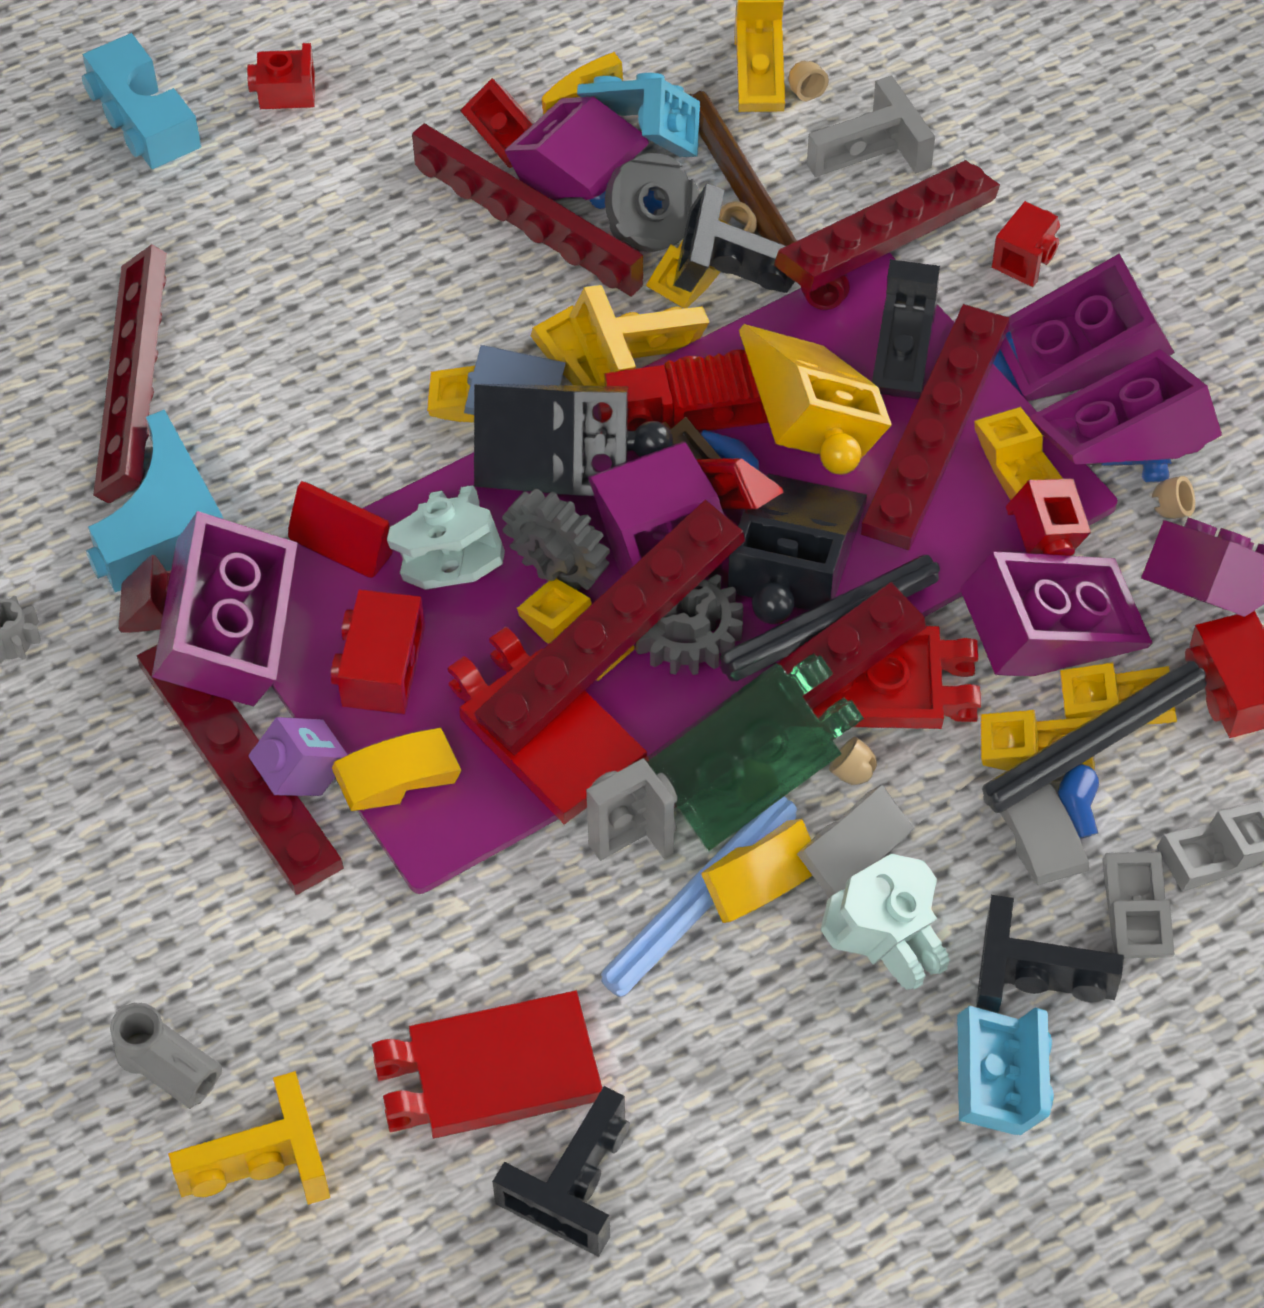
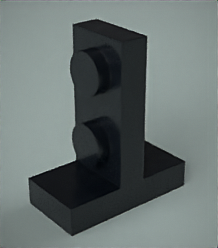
M707 183L689 209L673 286L692 292L709 266H712L722 273L736 275L757 283L765 289L787 293L795 281L774 266L778 250L785 246L719 221L725 190Z
M890 259L886 299L872 383L879 388L880 394L919 399L922 394L932 325L937 306L940 266Z
M991 894L976 999L977 1008L999 1013L1004 983L1015 985L1017 989L1032 994L1043 993L1047 990L1070 993L1076 999L1084 1002H1099L1104 999L1115 1000L1122 978L1124 955L1010 938L1014 898Z
M606 1086L602 1088L547 1182L504 1161L492 1181L495 1204L599 1257L610 1239V1215L585 1202L590 1199L598 1185L601 1170L597 1167L605 1153L609 1151L615 1154L621 1147L629 1130L630 1122L625 1120V1096Z

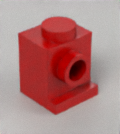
M302 43V50L257 52V64L247 65L249 92H257L260 110L315 107V68L311 43Z
M1024 201L996 236L991 268L1034 287L1038 282L1041 263L1049 264L1058 249L1059 239L1055 237V234L1060 229L1058 216Z
M664 365L604 373L605 386H628V431H635L639 425L647 421H659L661 423L666 421L673 428V401ZM604 402L597 403L599 420L609 419L612 416L610 405Z
M1073 479L1028 480L1005 506L1008 515H1015L1026 552L1029 554L1073 556L1076 548L1091 533Z

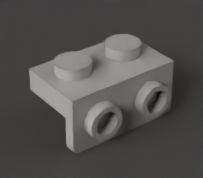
M644 758L619 772L611 771L605 773L590 788L586 789L588 845L600 861L646 835L663 858L674 853V831L677 830L674 819V803L677 802V795L669 779L663 773L656 775Z

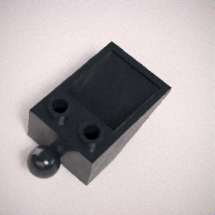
M474 384V487L531 492L534 489H539L542 493L554 492L565 495L594 496L588 477L602 472L597 470L592 464V459L595 455H608L612 461L610 468L627 463V451H635L639 457H643L673 446V436L670 429L659 421H647L639 425L635 431H628V386ZM604 402L610 405L612 416L609 419L599 420L594 416L593 407L597 403Z
M768 473L766 476L783 489V493L757 509H745L738 527L743 530L745 541L729 555L728 587H734L737 595L751 597L752 609L755 615L767 624H779L787 620L792 614L794 607L811 610L835 598L863 514L867 494Z

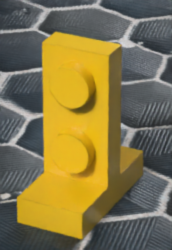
M736 0L734 43L737 52L738 112L784 111L782 29L784 0Z
M602 285L584 287L569 315L598 386H605L604 373L635 369L636 365L633 358L669 354L700 339L710 323L703 306L684 309L675 306L661 312L646 314L629 312L615 317Z
M296 1071L273 1077L284 1119L168 1153L181 1197L191 1194L195 1197L212 1196L224 1190L228 1183L248 1177L254 1180L269 1179L280 1174L285 1166L296 1163L307 1204L331 1198Z

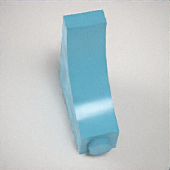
M165 410L146 417L153 453L149 470L139 489L113 514L88 526L93 547L86 550L90 565L98 579L107 576L115 593L121 591L122 582L151 555H156L165 570L170 571L176 541L197 511L224 519Z

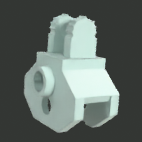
M473 485L461 487V490H459L460 494L456 498L448 499L443 491L430 493L427 503L419 504L416 512L390 527L387 542L390 549L400 552L403 561L400 574L403 581L425 590L474 582L503 564L505 550L490 510L479 506L480 502L477 491Z
M890 854L853 875L847 880L844 890L835 893L827 900L821 932L833 949L866 955L873 965L882 960L893 977H896L897 982L901 984V987H905L906 990L912 988L915 990L924 984L923 981L926 976L924 969L930 975L941 974L948 969L949 954L946 952V948L942 947V942L930 927L937 919L931 910L937 878L925 861Z

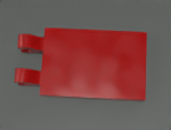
M926 626L924 630L790 726L942 729L944 715L956 722H977V708H981L980 686L974 684L942 686V669L958 677L974 676L975 662H978L979 659L978 640L971 638L940 640V626Z
M504 627L491 636L489 642L496 648L490 653L491 659L507 673L488 686L476 666L466 656H463L447 667L448 672L454 677L449 682V687L460 699L465 701L459 707L460 719L565 825L587 808L586 789L590 788L599 777L611 771L619 772L647 757V751L584 690L514 756L477 722L474 713L540 653L543 648L529 656L517 636L509 628Z
M577 990L409 1026L411 1040L409 1042L385 1039L372 1043L373 1059L378 1081L418 1072L422 1093L400 1090L383 1095L389 1132L405 1130L429 1123L432 1137L435 1139L594 1103L603 1088Z

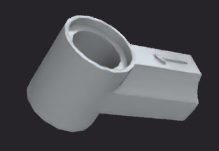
M134 1002L116 1011L111 1019L110 1032L118 1064L124 1070L144 1075L189 1109L200 1104L214 1089L218 1078L222 1074L221 1064L162 1022L160 1013L154 1007L146 1003ZM137 1033L151 1035L150 1039L141 1044L126 1042L129 1037Z

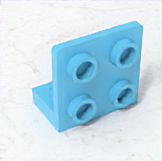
M639 73L636 75V80L622 81V79L614 76H598L594 78V83L578 84L577 95L580 97H595L619 116L638 115L643 137L679 157L698 156L700 101L685 93L683 87L672 85L664 80V75L658 73Z

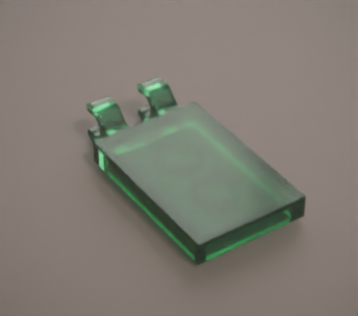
M814 653L798 663L788 675L780 664L775 663L645 758V761L656 775L663 773L669 779L677 795V802L674 805L708 851L839 757L842 753L833 740L864 719L853 701L849 700L847 702L844 697L831 705L818 719L802 697L833 674L822 656L819 655L817 657Z

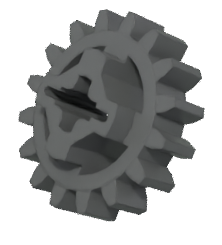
M534 489L530 494L524 491L503 515L502 519L507 523L503 528V533L514 538L513 542L509 545L510 548L517 551L518 555L524 557L522 563L525 566L533 564L537 569L538 577L541 579L554 581L557 578L577 591L581 586L588 590L610 564L605 559L610 553L609 548L598 543L604 536L602 532L595 530L594 526L588 525L591 520L588 515L579 516L575 513L573 502L559 500L554 492H550L545 498L539 489Z
M718 574L712 576L708 581L702 580L636 642V652L643 654L650 651V665L653 667L660 665L664 660L670 662L671 674H676L681 665H688L691 673L696 675L699 673V663L706 662L713 669L718 668L719 653L722 654L735 647V641L742 639L743 604L736 603L735 588L728 587L721 590V576ZM720 619L721 623L714 633H712L711 631L716 629V621Z

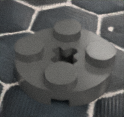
M647 153L635 157L613 171L605 192V210L610 221V231L616 239L625 241L636 249L649 252L665 250L669 248L670 244L674 246L683 239L689 209L699 196V190L694 180H689L686 173L680 169L682 165L676 159L660 153ZM649 190L654 191V198L656 200L662 201V208L655 210L653 214L648 212L647 207L643 203V198L648 196Z

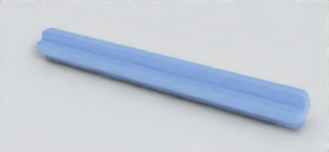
M782 794L773 795L602 970L601 982L616 996H625L714 904L701 872L735 848L752 846L787 820H795L797 811L795 804Z

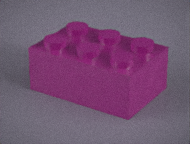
M197 511L176 541L152 677L254 707L276 681L297 542Z

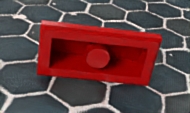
M491 78L460 111L507 167L512 168L513 166L504 150L535 122L510 93Z
M742 458L696 459L717 493L722 509H757L783 493V489Z
M301 481L297 486L288 526V538L368 578L376 576L393 554V549H390L387 542L390 529L389 521L308 482Z

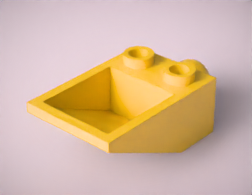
M744 324L739 329V333L775 443L788 448L819 454L823 466L831 473L842 475L853 471L858 466L862 457L892 425L879 388L823 345Z

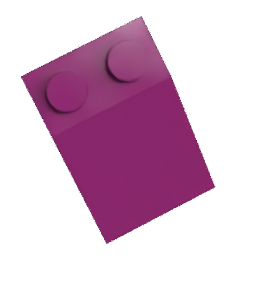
M1120 253L1010 315L1007 332H1011L1017 357L1006 336L1000 347L1027 401L1083 389L1158 349H1162L1169 356L1175 353Z
M1162 349L1152 352L1029 416L1040 433L1074 464L1178 459L1186 454L1198 452L1207 443L1222 436L1208 386Z
M992 552L960 588L995 675L1037 676L1146 649L1153 644L1115 558Z

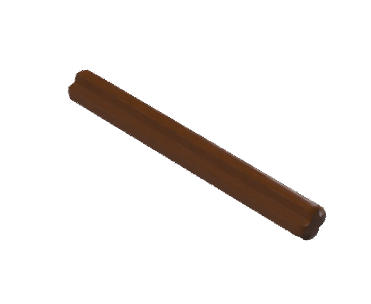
M700 90L695 94H689L700 101L699 135L739 201L746 204L754 213L757 224L756 229L760 236L784 246L796 242V238L709 96Z

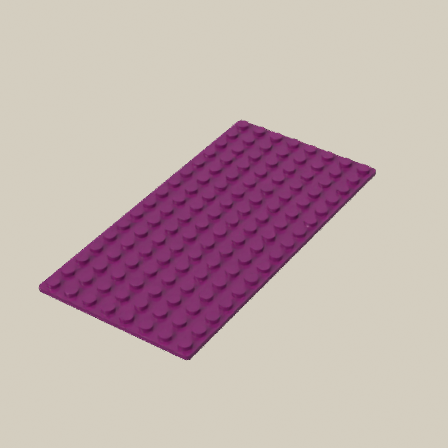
M889 252L847 273L850 285L849 294L836 308L821 310L813 307L808 303L801 288L644 367L664 365L668 360L675 362L684 356H701L705 358L707 355L714 357L718 353L724 356L726 353L736 349L745 350L739 329L746 324L823 345L872 382L886 299L890 259H896ZM938 304L932 325L922 392L954 324V321ZM994 364L985 380L910 550L861 535L863 519L919 399L881 394L892 425L862 457L858 466L850 473L842 475L828 471L823 466L819 454L776 444L769 423L710 430L711 432L744 442L759 461L758 471L765 476L769 473L867 494V501L836 597L921 555H929L933 562H937L940 567L938 582L907 597L921 614L926 617L962 597L960 588L992 552L1027 553L1015 515H1008L1005 507L1011 500L1001 486L985 455L975 431L974 421L1021 407L1028 417L1037 413V411ZM596 404L593 407V414L597 419H599L598 408ZM1043 436V453L1063 479L1074 480L1088 525L1090 526L1114 513L1118 500L1109 488L1086 464H1074ZM627 451V462L639 457L635 451ZM474 452L362 509L388 520L389 526L392 527L416 512L419 504L427 503L432 492L443 491L448 499L458 497L461 487L474 486ZM597 454L593 457L592 464L597 470L605 471L611 467L612 461L606 454ZM474 487L480 502L479 506L490 510L505 550L503 564L474 582L426 590L403 581L400 574L403 559L400 552L393 550V554L376 576L368 578L297 543L277 677L271 686L293 718L324 720L347 755L388 739L441 728L461 768V772L454 784L406 790L400 804L357 810L409 888L416 894H424L558 820L540 799L460 719L459 707L465 701L460 699L449 687V682L454 677L447 669L457 660L466 656L476 666L488 686L505 675L507 672L498 667L490 657V653L496 648L489 642V638L504 627L509 628L517 636L529 656L548 645L519 616L517 607L549 580L539 578L537 569L533 564L525 566L522 563L524 557L518 555V552L512 550L509 546L514 538L503 533V528L507 525L502 519L503 515L524 491ZM543 493V495L545 496V498L550 494V493ZM556 494L561 501L573 502L576 514L579 516L588 515L591 518L588 525L594 526L595 530L601 531L604 535L598 543L610 550V553L605 557L610 563L609 566L588 590L582 586L578 590L589 597L593 604L623 575L619 573L595 497L589 495ZM722 509L727 518L739 526L745 509ZM729 556L704 579L708 581L712 576L720 575L721 590L728 588ZM359 589L420 596L422 598L425 629L405 714L342 707L338 685L331 684L333 657L335 653H343L346 642L342 640L344 613L346 609L354 610ZM736 594V603L743 604L742 639L735 641V646L780 625V623L767 624L757 618L752 609V598ZM794 607L790 617L782 623L809 610ZM720 619L716 621V629L711 631L712 633H714L721 623ZM635 643V649L599 681L595 680L585 691L647 751L648 756L778 662L738 682H732L720 669L721 653H719V667L716 669L710 667L706 662L699 663V673L696 675L691 673L688 665H681L676 674H671L670 662L664 660L656 667L651 666L650 651L638 654Z

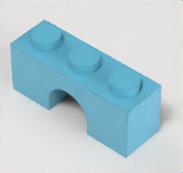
M132 33L82 54L86 68V74L82 75V82L87 94L93 101L100 99L104 114L112 128L121 127L124 131L125 142L134 157L141 155L153 170L201 148L196 116L177 91L172 88L161 94L151 96L159 92L153 60Z

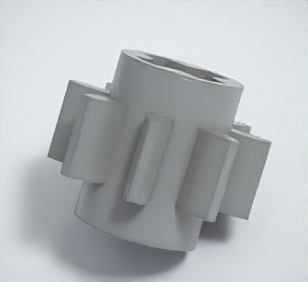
M12 596L10 599H0V663L5 659H15L18 657L22 660L25 659V653L30 648V645L41 642L37 629L39 620L35 608L30 606L22 610L16 596Z

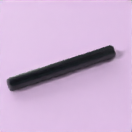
M921 555L723 652L720 656V669L730 681L738 682L784 659L890 582L906 598L935 584L939 580L938 572L940 567L937 562H933L929 555Z
M1194 661L1183 663L983 785L982 792L985 803L995 813H1002L1206 687V673L1204 669L1199 668Z

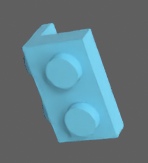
M968 1006L957 1014L959 1121L1013 1135H1022L1049 1117L1053 1105L1054 1092L1050 1085L1049 1055L1052 1048V1038L1048 1032L1047 1011L1035 1007L1023 1017L1017 1019Z

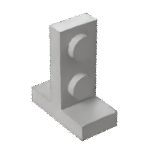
M891 75L875 81L873 112H868L859 117L809 133L807 166L814 177H818L898 149L916 174L932 168L935 135Z

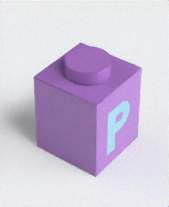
M276 717L249 754V758L274 795L296 796L323 795L335 778L332 771L334 761L347 756V753L324 720Z

